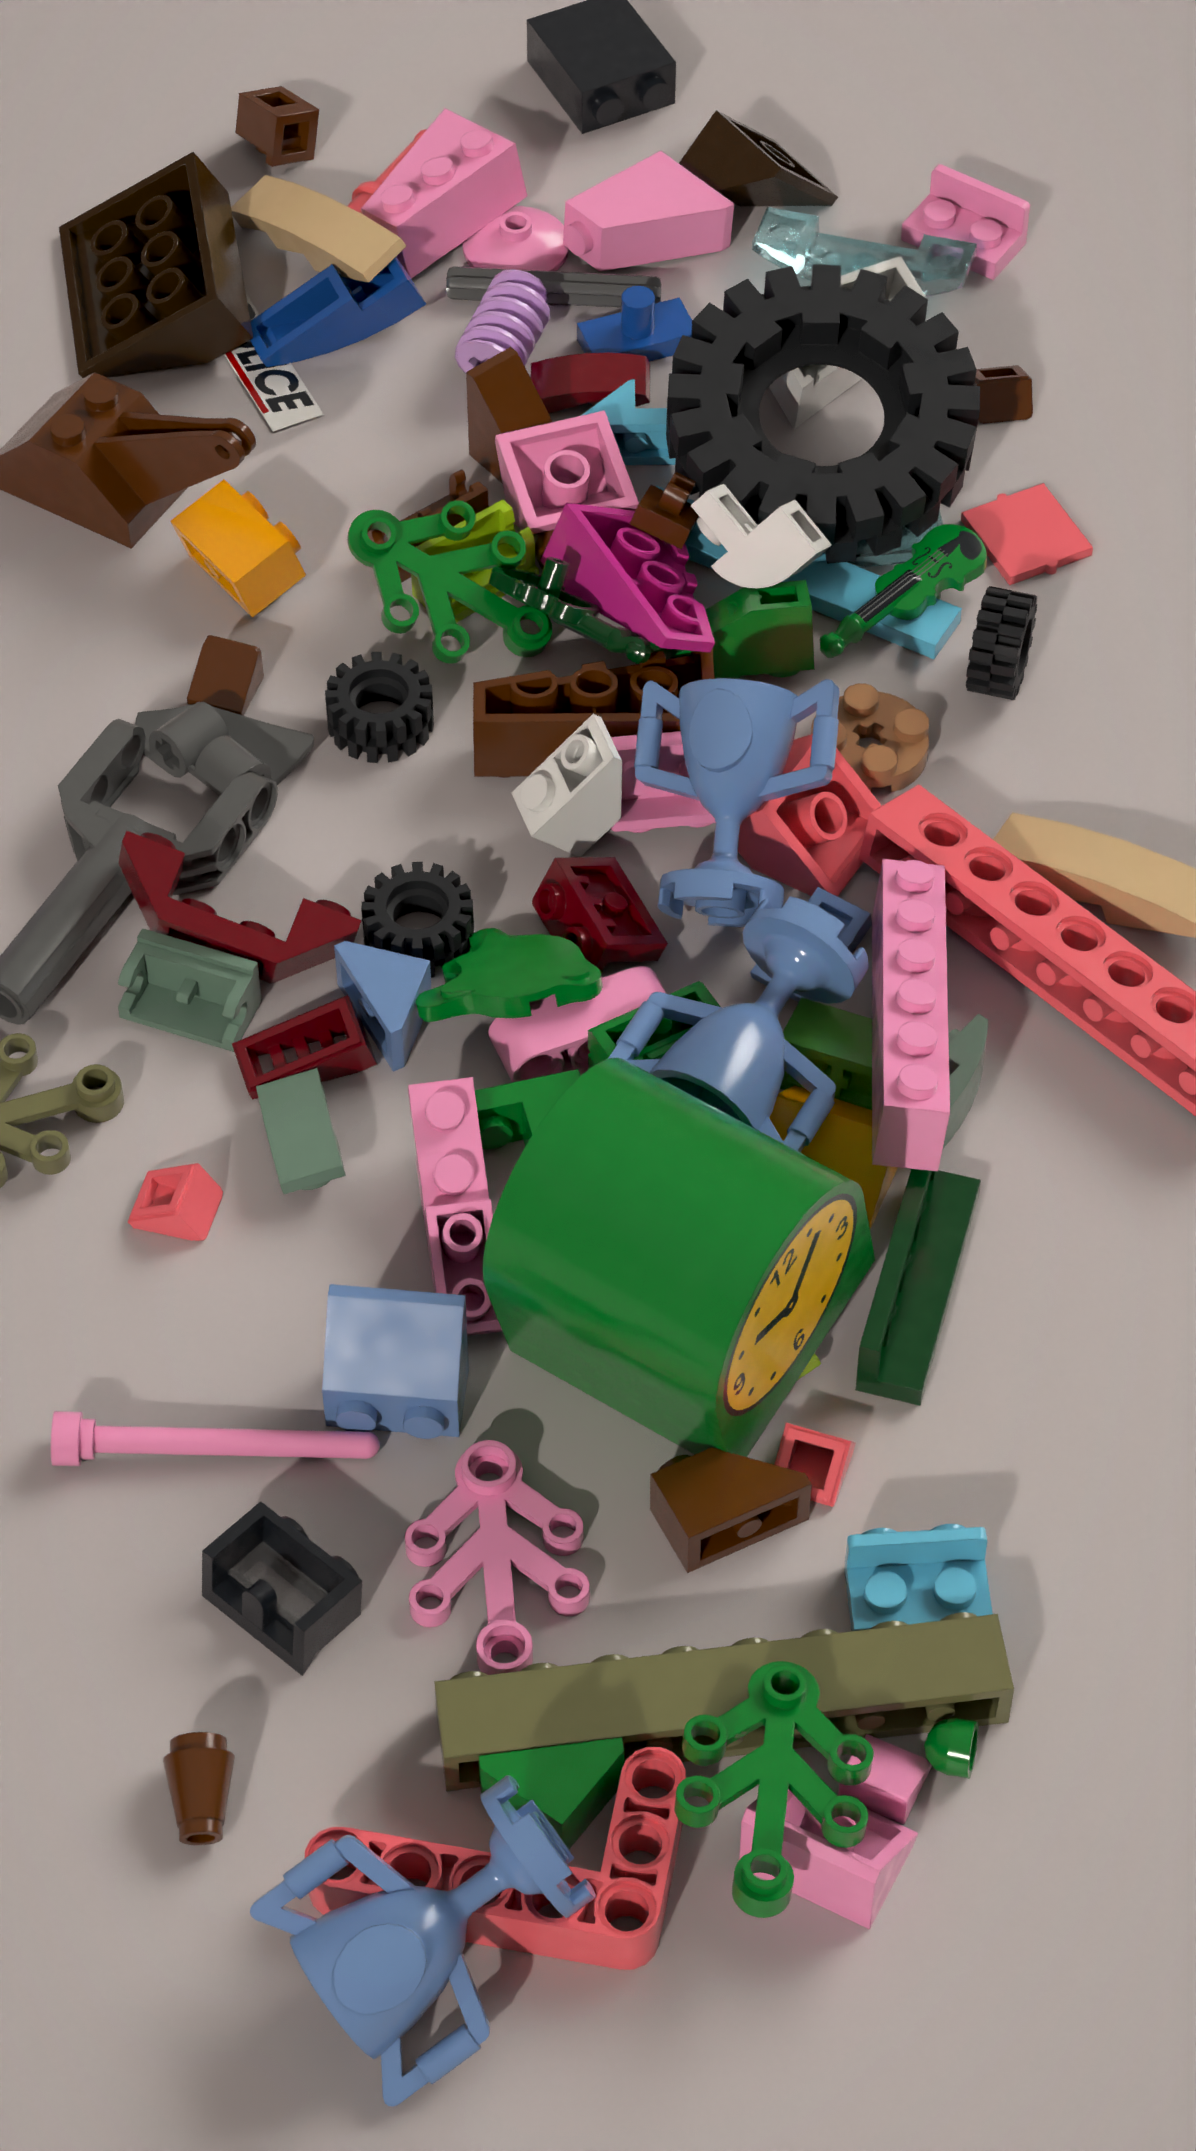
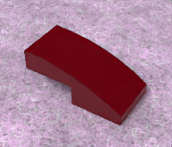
M610 352L583 353L554 357L531 363L530 378L549 414L589 402L593 407L631 379H635V407L650 403V362L646 356Z

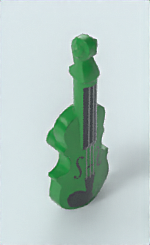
M945 524L931 529L920 542L914 543L911 546L912 558L905 563L895 565L893 570L883 574L876 580L875 596L850 616H845L835 633L830 632L820 637L821 653L827 658H834L842 654L843 650L851 642L857 644L861 641L863 634L887 615L902 620H914L928 606L934 605L936 598L941 599V592L943 590L954 588L958 591H963L965 584L981 576L987 568V552L982 540L972 530L960 525Z

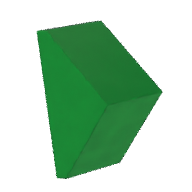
M622 1737L480 1755L481 1794L506 1775H511L520 1788L517 1789L518 1793L508 1800L517 1811L530 1800H533L567 1848L570 1849L617 1792L621 1770L624 1766Z

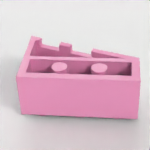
M444 108L361 208L363 215L401 237L406 244V247L396 257L406 269L411 279L527 197L516 143Z

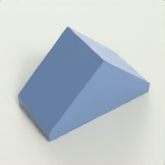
M349 941L334 945L338 986L345 996H349L364 1027L392 1071L394 1072L405 1067L423 1023V1020L418 1015L416 999L420 993L432 989L430 960Z

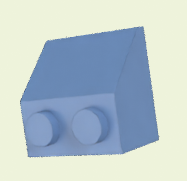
M330 1284L327 1300L322 1383L326 1426L340 1427L346 1431L370 1432L372 1430L403 1432L421 1439H432L439 1436L460 1437L469 1373L465 1295Z

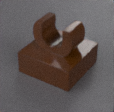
M675 471L665 490L651 484L639 502L630 525L682 550L697 523V518H699V515L691 507L692 504L687 502L696 482Z

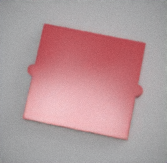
M1044 483L1008 496L1003 493L997 495V500L961 512L962 523L982 540L987 556L1009 585L1045 572L1051 575L1055 574L1057 568L1092 556V545Z

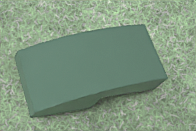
M979 1013L961 1031L954 1029L948 1033L950 1116L943 1148L950 1142L962 1125L979 1089L989 1021Z
M315 1068L256 1086L262 1117L283 1195L301 1189H318L326 1185L330 1180L346 1176L339 1143L331 1122L325 1091L318 1069Z

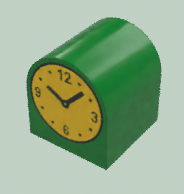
M609 1058L588 1069L569 1086L540 1122L522 1151L504 1187L492 1218L484 1250L483 1281L510 1351L694 1455L713 1447L747 1457L874 1263L875 1256L864 1194L858 1183L622 1058Z

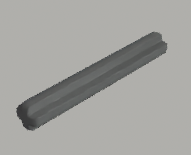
M450 267L446 277L447 296L453 300L481 301L494 276L503 270L513 269ZM520 270L528 272L541 280L547 291V304L621 308L622 293L632 286H644L651 289L655 295V303L661 302L662 284L657 276Z

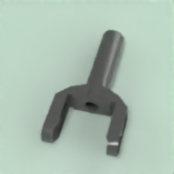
M121 719L113 720L58 785L64 820L77 862L0 955V1018L16 1025L25 1024L129 894L132 893L118 864L121 844L126 830L140 836L146 832L160 835L170 840L177 850L185 853L181 876L173 895L217 886L271 817L278 797L276 782L253 772L235 777L182 843L176 839V834L147 823L135 815L111 808L139 773V762L146 743V734L143 728Z

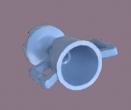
M717 678L690 682L681 687L679 698L654 681H648L644 685L634 762L636 778L646 786L700 801L702 806L716 821L714 848L711 859L699 863L694 869L675 870L662 875L658 898V908L661 912L676 919H682L684 904L693 906L697 913L708 916V925L745 927L760 902L765 898L770 901L772 908L782 909L784 901L783 886L772 879L752 874L749 867L740 864L738 861L740 825L745 818L757 811L766 801L826 786L830 783L832 772L835 769L840 694L839 687L832 680L825 679L799 696L790 690L776 685L744 679ZM663 709L680 720L684 758L689 778L659 770ZM816 712L813 724L810 767L782 774L794 741L797 723Z
M790 896L782 909L772 908L770 901L765 898L760 902L742 932L744 945L750 957L763 972L772 978L755 1003L733 1004L722 1008L662 992H654L647 1001L641 1004L617 1040V1046L609 1058H622L801 1153L803 1148L810 1144L833 1108L836 1085L827 1075L784 1039L778 1015L792 993L826 1004L842 1003L851 998L869 968L867 953L863 947H860L852 955L843 942L837 938L845 926L844 923L819 906ZM663 1018L694 1025L672 1045L661 1059L633 1060L634 1057L640 1054ZM785 1070L811 1094L788 1128L787 1136L783 1141L769 1117L773 1111Z
M506 1775L480 1795L481 1802L495 1825L489 1840L490 1861L484 1868L455 1889L444 1891L425 1886H414L355 1836L345 1835L336 1842L333 1839L329 1840L283 1874L284 1880L257 1899L250 1908L251 1917L255 1920L293 1934L290 1936L293 1952L308 1980L328 2010L365 2054L372 2059H376L381 2055L383 2099L388 2106L394 2107L399 2105L428 2082L433 2085L481 2049L480 2044L490 2034L488 2018L462 1953L466 1941L467 1923L472 1913L508 1888L516 1889L525 1895L544 1894L565 1918H569L596 1898L591 1884L586 1879L572 1889L569 1887L565 1879L572 1874V1871L567 1864L575 1858L535 1802L530 1800L517 1811L508 1800L517 1794V1789L520 1788L511 1775ZM349 1862L384 1890L372 1893L332 1910L318 1919L284 1906L295 1897L302 1899L348 1865ZM450 1980L466 2024H462L416 2058V2064L403 2073L401 2037L412 2029L444 1991Z

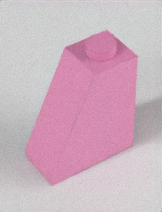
M659 151L565 201L563 245L599 272L720 252L730 247L734 203L668 155Z

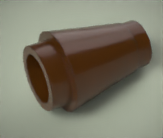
M192 1732L178 1735L170 1740V1753L164 1756L163 1764L176 1823L179 1828V1841L188 1845L217 1843L223 1839L222 1826L225 1822L235 1756L227 1750V1739L223 1735L211 1732Z

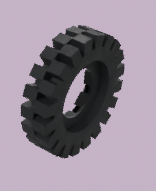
M813 264L811 286L802 287L793 266L767 271L764 294H760L749 279H746L724 291L723 311L709 302L692 320L691 337L682 335L673 355L672 373H669L666 440L669 459L676 458V472L696 482L690 495L699 492L700 498L706 491L725 484L757 525L763 522L780 506L796 500L832 544L825 551L827 564L856 561L857 546L860 540H866L874 556H878L901 547L903 526L918 537L938 521L940 503L950 508L963 487L965 470L969 471L980 413V386H974L977 369L969 348L956 349L959 331L943 312L925 321L928 299L905 285L891 301L885 299L887 276L860 269L853 288L848 289L841 287V265ZM809 365L840 367L857 374L875 390L883 406L884 426L878 440L863 455L840 462L838 465L816 466L814 462L781 453L767 439L759 419V407L766 390L780 376L796 368Z

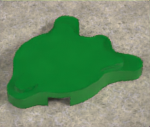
M485 928L473 933L469 938L470 952L460 955L442 966L445 984L420 993L416 999V1006L419 1017L425 1022H435L469 1014H480L494 1018H522L532 1016L529 1002L554 994L557 1007L574 1002L588 1001L600 994L603 983L598 967L588 962L580 948L568 939L544 934L508 935L500 929Z

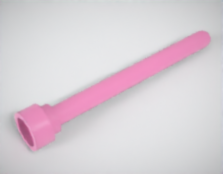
M54 1411L51 1429L52 1466H81L82 1460H94L95 1453L369 1459L374 1457L380 1449L378 1437L371 1432L96 1426V1419H83L82 1412Z

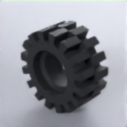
M992 586L987 587L981 601V610L978 611L976 618L977 625L973 631V643L969 651L968 660L970 662L966 672L967 691L1010 700L1016 699L1020 690V684H1022L1024 678V669L1027 667L1029 648L1033 640L1032 632L1035 628V615L1037 612L1036 595Z
M382 651L371 652L372 661L365 662L360 654L352 657V668H349L344 663L340 664L336 668L337 677L330 675L327 681L325 700L329 735L334 737V743L340 750L348 746V756L357 760L362 752H366L367 762L378 763V754H387L388 763L398 761V751L401 749L409 757L416 753V742L424 746L429 740L428 731H433V696L429 676L425 670L419 672V664L412 659L403 666L401 654L392 653L390 660L384 661L382 660ZM376 701H388L400 706L386 713H369L359 709L368 703Z
M412 862V872L405 873L402 865L399 864L391 867V879L381 872L374 878L375 888L368 885L364 892V902H362L361 906L364 944L378 949L430 960L431 978L435 977L436 966L440 965L442 968L445 963L468 953V946L470 947L469 938L474 933L471 890L467 883L461 885L460 876L453 870L444 878V868L442 865L433 863L430 872L423 871V862ZM413 912H427L441 918L436 924L421 929L403 927L395 922L401 916Z

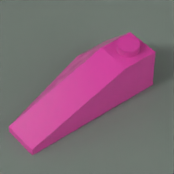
M566 503L540 560L544 566L547 557L561 559L570 564L563 584L565 587L564 591L600 607L601 615L646 638L661 648L711 653L715 641L705 607L694 599L693 594L698 584L695 574L686 572L685 565L689 558L686 545L684 544L681 550L630 525V521L635 513L633 510Z

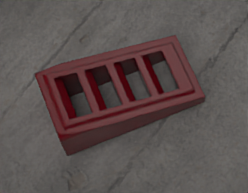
M348 995L232 1043L247 1091L252 1100L258 1098L256 1086L315 1068L318 1069L321 1081L324 1082L355 1074L378 1065L362 1020ZM345 1035V1040L335 1043L334 1037ZM320 1041L322 1049L312 1053L309 1043ZM294 1047L298 1059L288 1063L283 1050ZM270 1054L275 1069L264 1073L258 1056Z

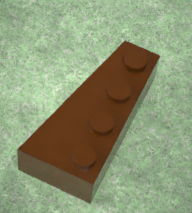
M713 648L711 653L691 651L690 656L666 659L663 651L653 652L645 663L607 669L604 661L581 664V669L577 670L573 675L558 678L550 670L473 682L474 777L507 778L529 776L592 714L602 718L610 737L637 735L644 685L648 681H654L679 698V691L682 686L698 680L714 679ZM663 709L662 733L681 731L680 720Z

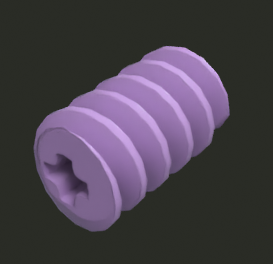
M516 269L503 270L494 276L455 348V359L465 374L467 371L509 347H512L519 354L524 366L526 365L527 358L531 355L535 348V343L539 340L543 329L550 319V308L546 303L547 291L539 278L528 272Z

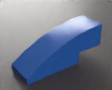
M397 257L369 283L342 277L334 265L331 264L252 319L253 338L250 341L266 367L299 362L331 353L364 340L401 321L425 306L426 302Z

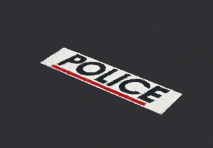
M246 294L251 321L259 313ZM250 340L241 344L237 349L224 354L272 432L324 415L291 363L266 367Z

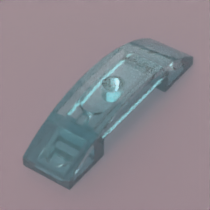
M767 207L752 241V250L780 268L793 266L797 276L810 281L813 264L841 265V275L901 256L925 296H932L964 287L977 253V244L924 234L918 250L819 233V216Z

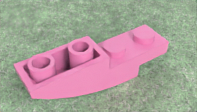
M473 1077L408 1085L416 1150V1166L434 1292L465 1295L467 1336L500 1332L502 1329L483 1281V1257L493 1211L488 1193Z

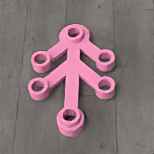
M495 1440L479 1441L471 1445L462 1454L455 1467L457 1487L426 1519L413 1522L405 1532V1550L408 1559L421 1567L434 1566L441 1562L446 1555V1536L478 1507L480 1528L430 1579L419 1581L412 1587L409 1593V1606L411 1617L417 1624L423 1627L442 1625L451 1614V1599L483 1567L488 1625L480 1631L477 1637L476 1654L480 1671L487 1675L521 1671L523 1668L532 1665L533 1662L531 1635L523 1625L516 1622L511 1565L548 1591L549 1605L560 1615H578L587 1608L590 1600V1584L587 1576L578 1569L565 1568L507 1525L506 1505L540 1527L545 1548L558 1556L574 1554L581 1548L584 1540L582 1518L571 1509L557 1507L522 1481L523 1466L519 1457L507 1445ZM486 1473H494L500 1477L493 1481L478 1479ZM566 1526L574 1530V1533L569 1537L561 1538L553 1535L552 1531L557 1527ZM423 1537H430L437 1541L436 1545L427 1549L419 1548L414 1543ZM565 1586H573L581 1591L580 1594L572 1598H564L557 1593L559 1589ZM427 1597H435L442 1601L441 1605L434 1609H425L419 1605V1602ZM506 1652L516 1656L517 1660L509 1663H499L493 1661V1658L500 1653Z

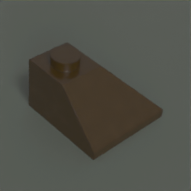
M717 110L679 162L681 166L740 207L832 206L838 198L837 195L775 140Z

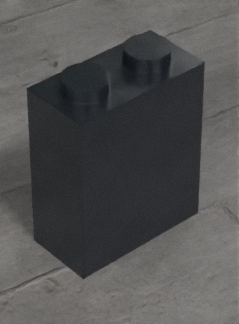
M586 0L527 19V61L582 134L675 104L676 61L628 0Z

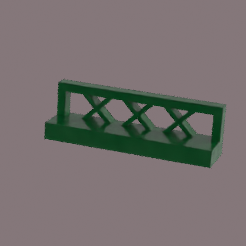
M911 1169L860 1342L855 1391L921 1406L978 1201L980 1179L940 1170L937 1172Z

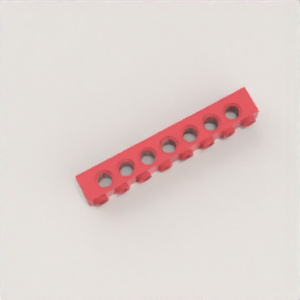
M916 785L869 814L859 854L860 860L879 874L883 859L897 861L918 860L927 864L945 866L946 926L1196 1116V991L921 785Z

